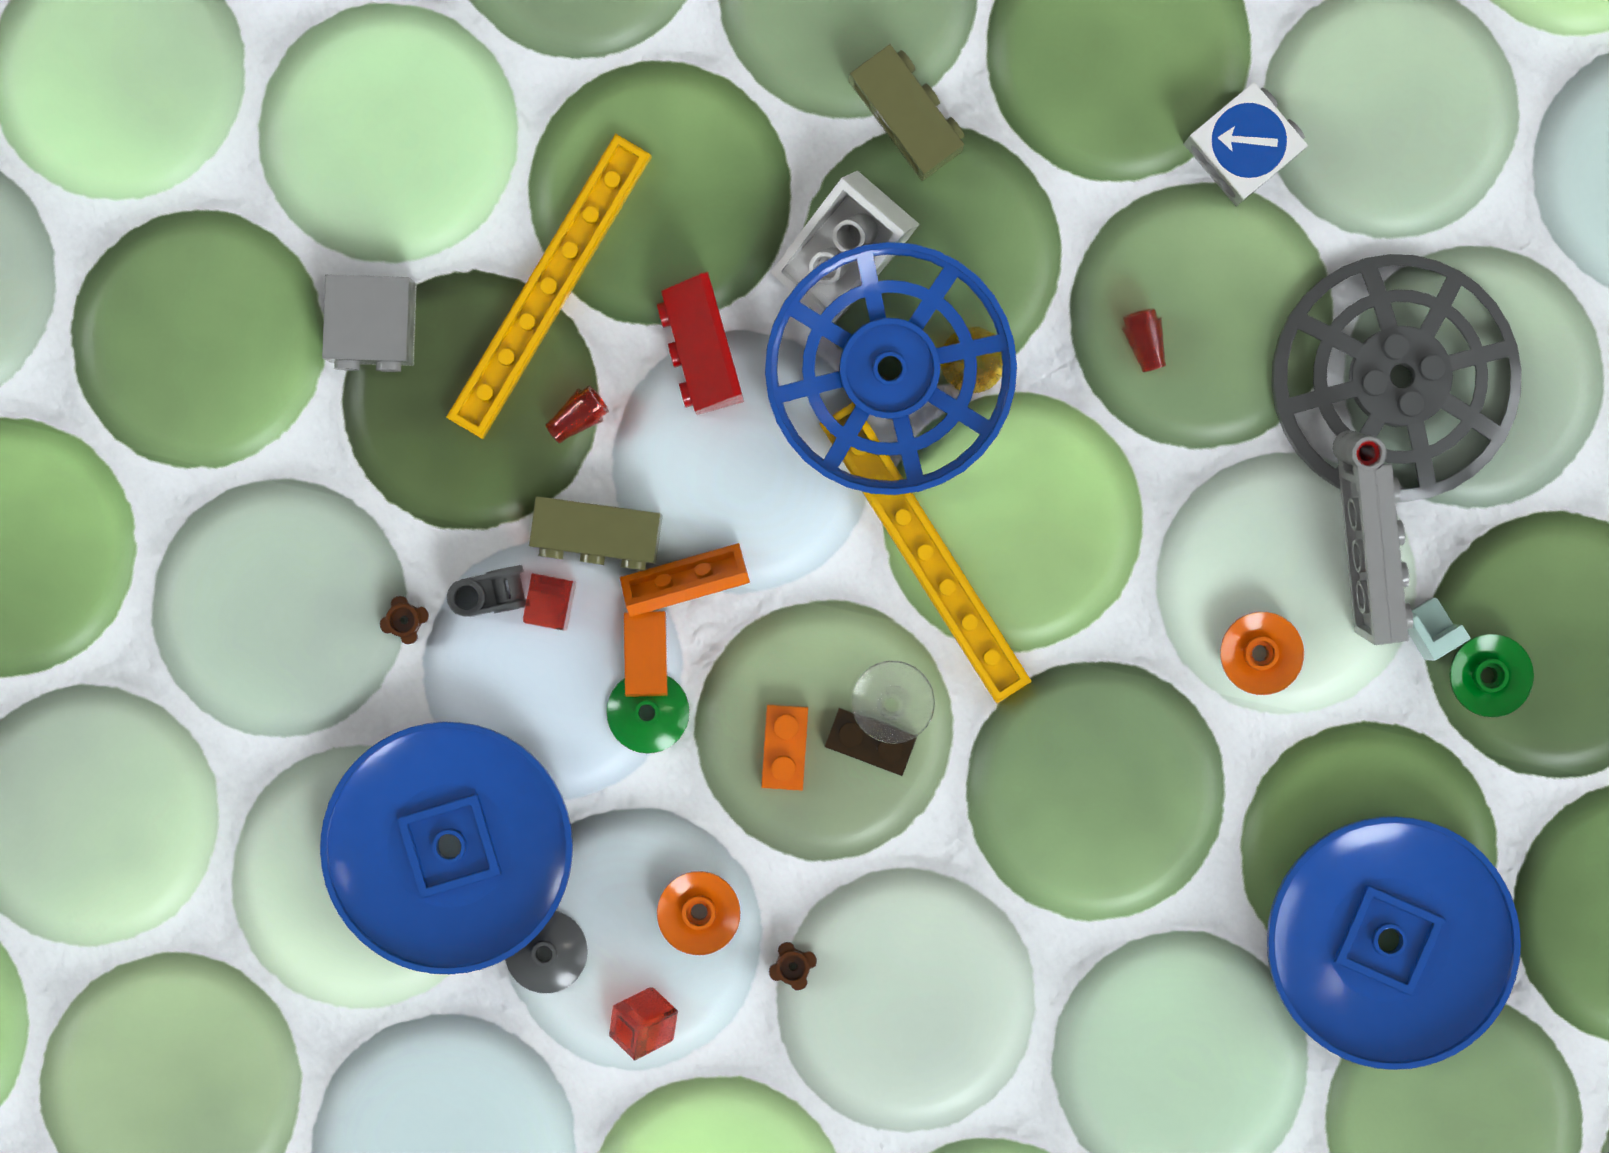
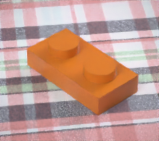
M767 704L761 788L803 791L808 707Z

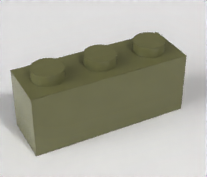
M889 44L853 70L849 75V83L921 181H923L962 152L964 143L961 139L965 135L952 117L945 119L936 107L940 104V101L932 88L927 83L921 86L912 74L916 69L903 50L897 53Z
M536 496L529 546L539 548L538 556L563 559L564 552L579 553V562L604 565L605 557L622 559V568L645 571L646 563L656 564L663 515L655 512Z

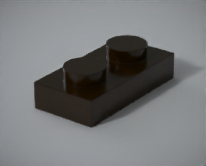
M839 708L825 747L903 776L917 737Z

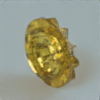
M981 327L968 328L972 340L995 335ZM956 333L952 334L943 346L960 343ZM1001 351L981 356L980 360L984 367L988 369V372L983 368L979 369L977 367L976 384L973 393L986 391L1000 380L1003 366ZM963 359L940 364L945 379L954 388L960 390L963 382V373H961L964 369Z

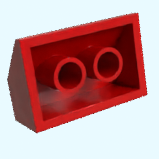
M708 272L698 274L662 290L664 302L658 303L657 309L663 328L669 326L672 328L675 342L669 343L668 348L674 368L682 366L686 382L680 383L679 387L685 408L693 406L696 415L744 402Z

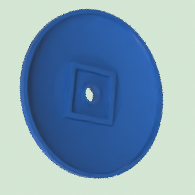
M462 722L427 723L404 729L379 741L364 752L343 775L333 792L323 819L320 842L321 867L327 891L339 916L349 930L373 952L401 967L418 972L448 975L468 973L498 964L513 956L529 944L550 921L561 902L570 877L573 860L572 826L563 796L555 781L536 757L522 745L499 732L479 725ZM452 834L459 839L461 850L456 857L449 858L440 852L439 840L443 835Z
M1385 816L1363 819L1344 825L1317 840L1294 862L1285 875L1275 895L1268 920L1267 956L1270 973L1279 997L1291 1017L1304 1032L1328 1051L1345 1060L1377 1069L1400 1070L1424 1067L1443 1061L1470 1046L1493 1024L1504 1008L1514 986L1520 962L1521 939L1517 911L1506 883L1494 865L1480 850L1460 835L1434 823L1410 817ZM1386 929H1395L1399 935V943L1391 951H1382L1378 944L1379 935Z

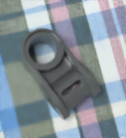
M518 565L486 572L484 575L454 582L447 593V603L450 609L460 616L473 617L531 606L530 599L525 598L520 574L523 572V566ZM506 580H508V585H509V589H510V594H511V598H510V599H509L508 591H507V587H506ZM466 586L473 587L478 593V602L470 610L462 609L457 603L458 591Z

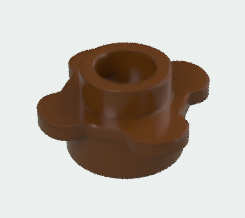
M396 596L391 600V608L388 610L386 617L380 620V628L384 633H392L399 636L404 644H413L418 639L417 632L420 626L428 621L429 613L424 607L417 608L409 604L406 597ZM403 616H406L408 618V622L406 624L401 623V618Z
M784 942L778 947L779 956L776 963L770 966L769 975L774 981L781 980L791 985L794 990H802L807 986L806 978L809 970L816 966V956L811 951L802 952L795 949L791 942ZM791 962L796 963L797 968L795 970L789 968Z

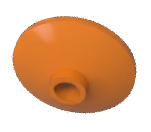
M1254 612L1242 616L1228 628L1221 642L1220 660L1226 676L1239 689L1256 695H1270L1284 690L1297 678L1304 661V646L1298 631L1287 619L1270 612ZM1258 645L1263 646L1266 650V656L1262 661H1256L1252 656L1253 649Z
M694 871L675 878L664 889L658 902L657 920L663 936L674 948L691 955H707L723 948L735 935L740 922V904L735 891L724 879L709 872ZM696 904H702L707 908V915L702 919L695 918L692 914V907Z

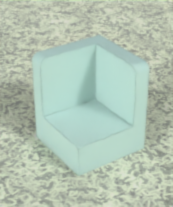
M1430 598L1412 609L1413 627L1408 629V633L1424 660L1436 661L1471 639L1463 625H1453L1437 598Z

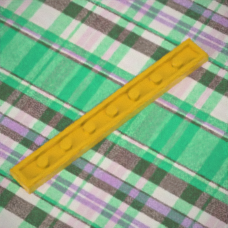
M615 133L446 418L481 439L485 438L652 158L650 153Z
M852 402L832 416L839 424L844 426L856 405ZM866 420L858 436L880 442ZM819 423L827 438L833 444L836 437L822 423ZM850 447L843 459V463L850 474L873 480H903L889 455H875ZM862 492L995 703H999L1032 682L913 493L885 495Z

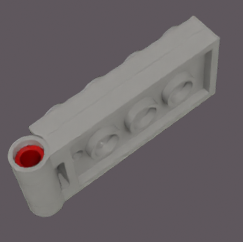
M1347 430L1336 436L1332 449L1335 457L1338 459L1354 631L1374 645L1409 641L1408 629L1413 627V613L1410 604H1405L1404 587L1409 586V572L1406 562H1401L1400 545L1405 544V529L1403 522L1397 520L1396 503L1401 502L1400 483L1398 478H1393L1392 464H1384L1386 448L1382 441L1370 435Z

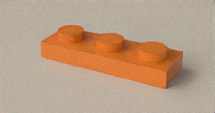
M739 543L620 577L625 605L630 617L750 583Z

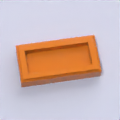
M665 611L647 612L630 617L628 612L624 613L626 697L668 696Z

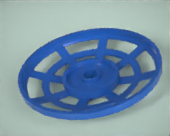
M883 242L862 245L841 252L815 267L796 285L783 302L772 325L766 348L765 378L768 399L775 420L788 443L807 464L824 477L847 488L870 494L899 495L920 492L941 485L964 472L985 453L998 436L1009 414L1015 393L1017 359L1014 338L1007 317L995 295L976 274L959 261L937 250L915 244ZM873 256H910L932 262L943 269L929 289L906 281H878ZM857 261L862 285L840 295L825 308L821 315L800 303V300L807 291L824 276L845 264ZM957 277L967 284L982 301L993 320L997 335L972 340L970 331L962 317L950 303L943 299ZM881 293H902L921 299V302L909 321L899 318H886ZM865 297L870 322L859 327L853 334L831 322L845 307ZM936 309L951 324L960 343L936 348L931 338L923 331ZM791 316L811 329L803 353V380L779 386L777 374L779 347L784 328ZM823 336L843 348L839 371L815 377V358L820 339ZM1001 351L1003 363L1001 388L995 409L988 420L968 407L976 384V356ZM887 356H894L901 363V372L893 380H885L878 373L879 362ZM963 359V382L957 399H954L937 388L940 377V364ZM844 388L848 397L856 405L844 426L839 424L828 412L819 393ZM808 397L817 418L836 437L824 459L816 454L799 436L787 416L784 402ZM927 402L947 413L945 418L934 428L914 438L909 419L910 414L919 410ZM869 415L893 420L898 442H876L862 438L858 434ZM958 421L980 434L974 443L954 461L934 472L923 475L917 450L926 448L940 440ZM850 447L875 455L893 456L901 454L907 479L895 481L873 480L849 474L839 469V466Z

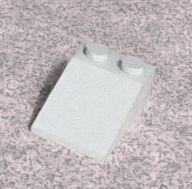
M855 171L839 180L770 273L792 291L815 267L833 256L862 245L883 242L906 243L920 224L859 171ZM895 255L873 256L877 276ZM857 261L845 264L824 276L807 291L801 300L821 315L825 308L840 295L862 285ZM852 304L845 307L831 322L836 324Z

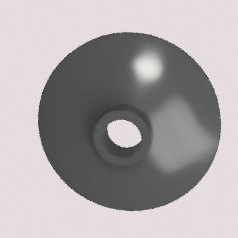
M555 911L550 921L529 944L513 956L505 959L507 968L513 978L528 990L537 993L561 991L573 984L585 967L588 955L586 938L580 926L572 918ZM546 946L550 948L552 958L548 961L540 960L537 956L539 947Z

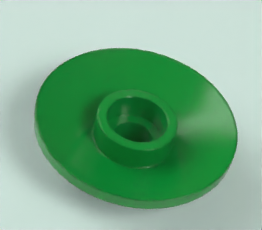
M1484 634L1470 639L1456 652L1450 666V685L1456 699L1470 712L1484 717H1501L1514 712L1527 700L1533 687L1534 669L1528 653L1519 643L1503 635ZM1487 667L1494 673L1493 680L1489 683H1485L1481 678L1482 671Z
M668 675V696L626 697L625 678L613 689L607 704V721L615 738L628 749L639 753L661 752L674 745L685 732L689 721L688 699L681 686ZM643 705H651L654 708L655 716L652 720L646 721L640 717L639 710Z

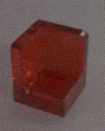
M532 573L523 622L566 631L577 582Z
M652 987L647 988L613 1005L609 1036L635 1061L673 1041L678 1010L656 989Z

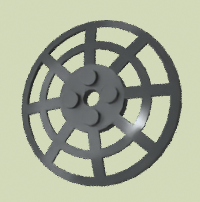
M1387 254L1364 258L1341 267L1320 280L1300 299L1288 316L1277 340L1272 362L1271 387L1275 411L1283 432L1293 449L1313 472L1339 489L1338 466L1335 469L1310 446L1297 424L1294 416L1295 413L1319 407L1324 420L1331 431L1337 436L1341 432L1351 430L1342 422L1332 403L1354 398L1359 408L1368 416L1360 433L1377 437L1384 425L1392 427L1407 426L1412 450L1394 451L1386 449L1384 462L1395 464L1415 463L1419 487L1401 489V502L1431 498L1452 490L1475 476L1492 460L1506 440L1516 418L1521 396L1522 369L1518 346L1507 319L1497 303L1478 283L1461 271L1437 260L1416 255ZM1412 266L1437 272L1446 276V279L1437 297L1414 290L1395 289L1386 291L1378 268ZM1359 273L1362 274L1369 296L1347 307L1333 320L1330 326L1307 315L1312 306L1332 287L1348 277ZM1461 286L1473 293L1488 309L1498 325L1504 341L1482 346L1471 324L1458 310L1452 307ZM1410 302L1426 306L1430 310L1420 329L1411 326H1398L1391 303ZM1370 308H1374L1381 331L1375 333L1363 343L1342 332L1345 326L1356 316ZM1445 317L1461 332L1470 350L1447 354L1442 344L1435 338ZM1300 330L1321 341L1317 348L1313 365L1314 391L1289 398L1287 386L1288 360L1293 340L1297 331ZM1334 347L1353 357L1349 370V382L1328 387L1327 366L1331 350ZM1509 357L1511 369L1510 395L1505 415L1499 426L1480 413L1488 389L1487 362ZM1396 365L1405 366L1410 371L1411 381L1406 388L1396 387L1391 381L1390 373ZM1475 366V389L1469 406L1450 394L1453 371ZM1440 409L1460 420L1458 426L1446 437L1429 445L1424 425L1425 420L1432 417ZM1471 428L1490 440L1485 450L1467 467L1447 479L1436 482L1432 463L1433 457L1455 446Z

